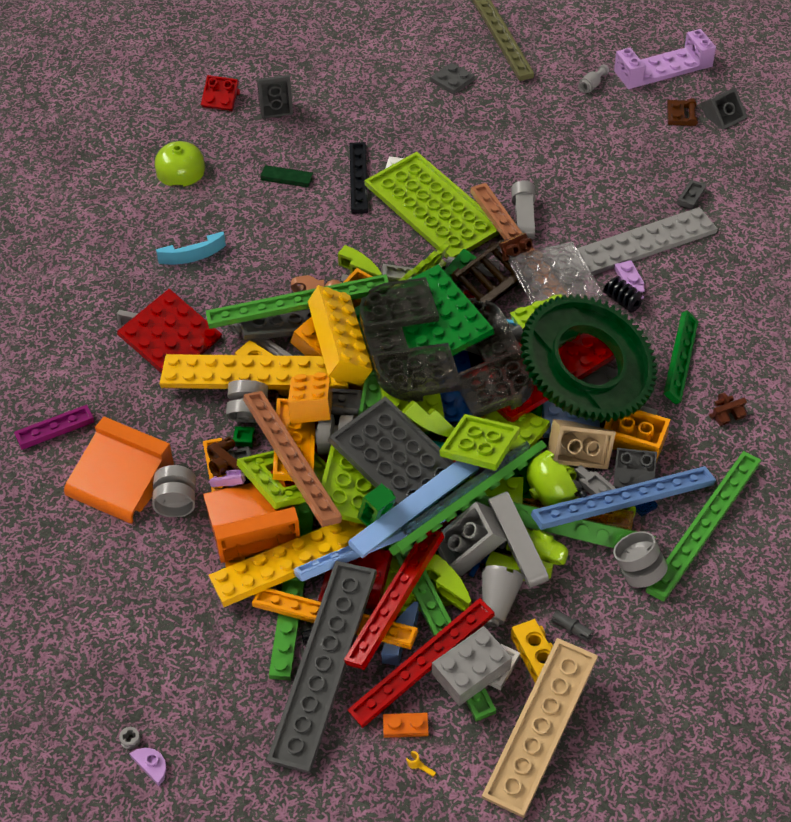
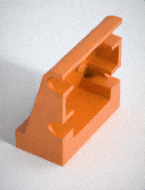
M103 416L95 426V435L67 480L64 493L72 499L132 524L135 510L141 512L153 496L155 472L164 466L174 465L170 443Z
M278 480L283 487H286L284 481ZM251 482L203 494L221 563L257 555L293 539L300 538L299 520L295 507L292 505L275 510Z

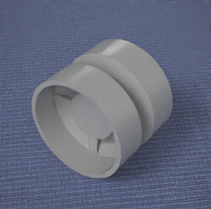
M253 380L229 382L227 397L231 401L227 402L226 417L236 422L257 423L243 401L244 394L262 391L268 399V385Z
M331 414V420L318 421L315 432L318 455H329L331 444L328 442L329 436L355 418L353 415H341L338 425H335L333 414Z
M180 465L164 466L155 472L152 496L154 511L165 517H183L190 514L195 508L196 476L194 472Z
M639 531L623 537L614 547V557L627 583L632 587L643 588L651 586L661 580L667 572V562L660 551L655 537L649 532Z

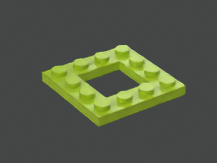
M274 451L237 459L238 468L275 510L306 502L296 485L283 487L278 480H272L273 474L270 471L273 470ZM314 451V473L321 483L326 463Z

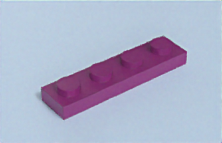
M84 405L17 430L14 434L21 450L92 424L94 423V418L88 406Z

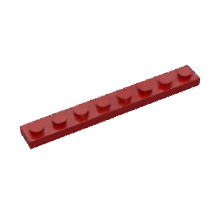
M430 530L426 533L428 536L426 539L418 544L417 542L414 544L344 658L346 665L362 670L366 669L443 541V532L435 531L432 533Z
M481 598L476 600L347 709L348 713L361 728H364L432 670V662L495 616L494 611Z

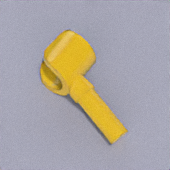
M411 751V756L415 760L411 761L406 758L408 766L412 769L419 768L434 777L436 772L420 761L419 754L416 751Z

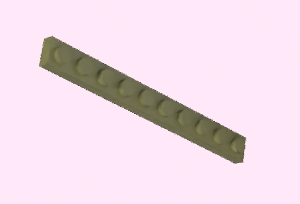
M472 0L517 79L523 81L534 78L532 68L492 1Z

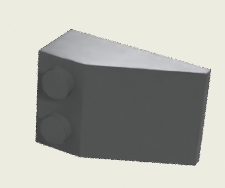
M290 75L257 79L261 118L293 115Z

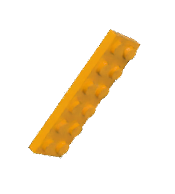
M277 398L276 413L314 472L315 422L291 424L288 399ZM274 451L272 480L293 481Z

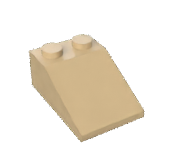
M553 419L547 450L554 454L553 460L562 465H582L589 468L608 469L616 432L573 421Z

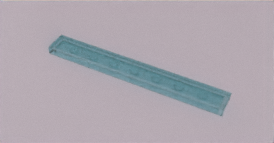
M525 441L508 453L496 471L491 469L484 470L402 528L405 535L410 534L530 448L528 441Z

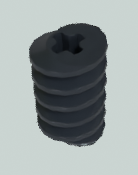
M616 276L606 283L603 293L623 306L628 312L633 313L639 309L642 303V292H637V289L632 288L631 284H626V280H621L620 276Z

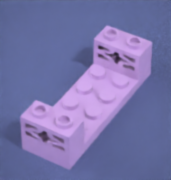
M701 29L687 32L685 48L641 60L631 47L616 51L614 71L625 86L631 89L712 67L716 46Z

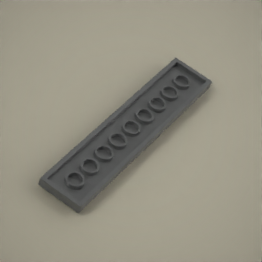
M335 561L267 757L269 764L311 774L346 668L344 658L354 644L377 575L376 569Z

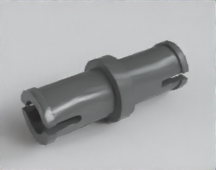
M560 610L553 614L551 621L566 629V632L570 635L574 634L587 643L593 638L594 635L591 634L595 633L594 630L579 623L578 619H572Z

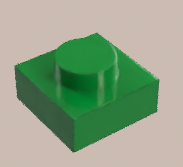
M235 426L233 435L235 446L252 447L255 435L254 427Z

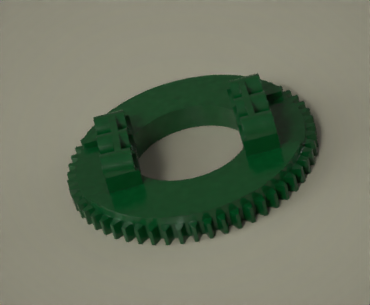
M570 294L568 298L566 295H563L561 298L557 296L555 300L551 298L548 302L545 301L543 305L540 304L534 310L522 330V340L520 341L522 346L520 351H523L521 357L524 358V361L522 363L526 365L525 371L529 372L528 377L532 378L533 385L537 386V390L541 391L543 397L548 398L549 402L554 403L562 411L577 416V418L591 419L592 422H595V420L610 422L611 419L617 421L620 418L622 420L625 416L629 417L637 410H640L654 391L653 388L656 385L655 381L657 379L655 375L658 370L655 369L657 363L654 362L656 357L652 356L654 350L649 349L651 343H646L648 337L641 336L644 331L637 330L639 325H632L633 319L627 320L628 314L621 315V309L615 311V305L609 307L607 301L603 305L601 299L595 302L594 297L588 300L586 295L581 299L579 294L575 298ZM580 333L581 335L583 333L592 335L605 343L614 354L618 366L617 376L603 385L586 383L567 370L560 358L558 349L567 341L574 340Z

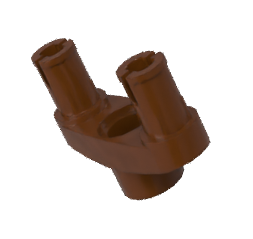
M230 436L218 443L214 442L207 446V453L211 459L209 469L214 476L220 477L229 470H240L237 466V459L227 452L235 447V441Z

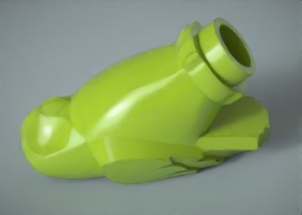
M526 528L542 561L555 565L566 564L569 551L565 545L554 540L551 534L541 530ZM507 544L506 550H507V551H511L510 548H509V546H508V544Z

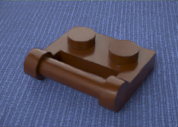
M690 98L687 101L667 100L668 125L696 126L698 124L695 113L696 99ZM684 108H689V118H685Z

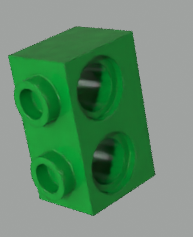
M383 484L373 489L364 496L357 518L368 527L393 508L396 500L393 491L386 488Z

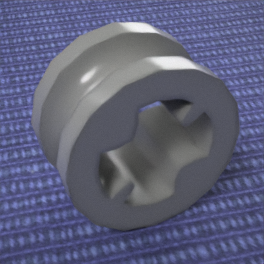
M134 727L124 728L119 735L121 745L125 749H134L140 744L139 732ZM129 735H133L131 741L127 742L126 739L129 737Z

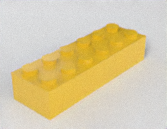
M318 285L309 298L308 305L328 377L362 386L373 368L351 296L345 292H338L329 287Z

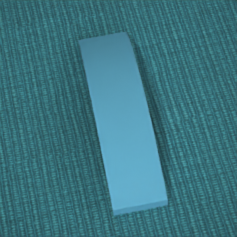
M224 232L208 235L207 241L174 249L173 245L156 249L158 263L168 265L185 264L207 258L226 246Z

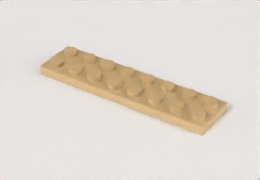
M559 638L556 639L482 794V799L522 818L525 817L595 666L598 655Z

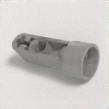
M518 181L511 187L512 203L515 205L516 225L522 233L527 234V238L535 239L533 206L536 200L535 186L530 181Z

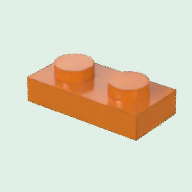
M428 713L383 714L384 738L428 736Z

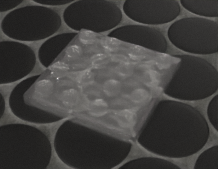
M573 242L528 251L517 256H509L508 262L531 304L559 294L562 296L566 295L567 298L570 294L574 298L579 294L581 299L586 295L588 300L591 297H594L595 300L602 299L603 297L601 289Z

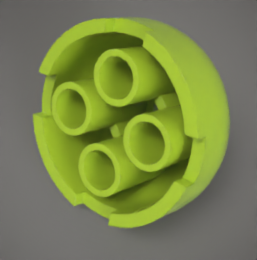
M185 141L168 143L158 151L155 157L156 176L165 185L188 186L199 181L204 175V156L200 149L192 143Z
M545 450L533 458L526 471V478L530 487L529 493L534 500L537 499L544 507L578 499V496L575 497L574 494L578 491L572 478L562 464L560 465L557 461L553 460L555 456L549 450Z

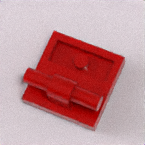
M207 75L201 106L233 111L236 95H240L238 79Z

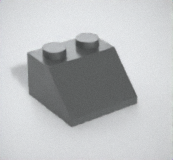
M736 87L723 91L700 103L705 117L722 130L747 118Z

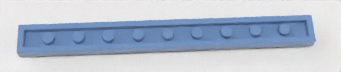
M704 466L589 495L584 498L534 509L531 516L540 530L713 486L716 479Z

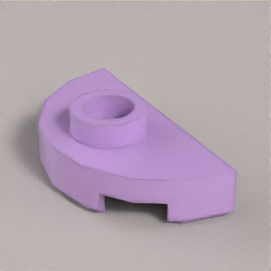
M234 469L226 471L225 476L219 478L214 476L210 479L209 483L211 487H234L238 484H244L246 477L241 470Z
M151 748L136 749L129 753L130 757L158 786L164 781L166 762L161 753Z

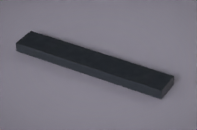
M366 142L349 143L351 214L368 213V191L365 186V180L367 179Z

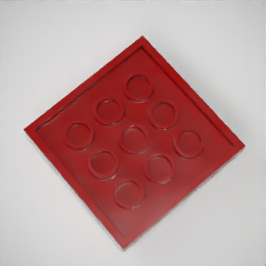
M171 289L166 290L117 330V335L161 373L166 354L202 355L222 337V333L216 328L209 329L208 321Z

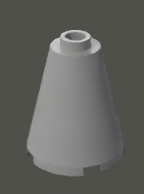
M497 565L486 566L485 570H482V600L495 614L486 623L488 626L499 627V625L504 624L523 583L524 577L520 572L513 570V573L507 571V567Z

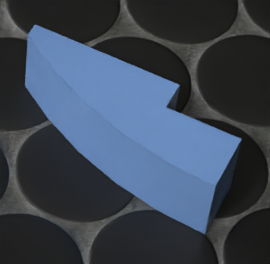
M413 602L399 616L396 622L416 627L419 617V603ZM384 642L381 652L382 663L399 666L403 648Z

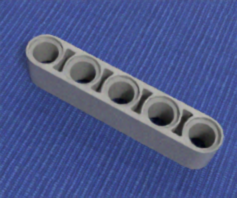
M506 491L489 498V506L507 538L506 542L529 589L549 581L547 571L509 493Z

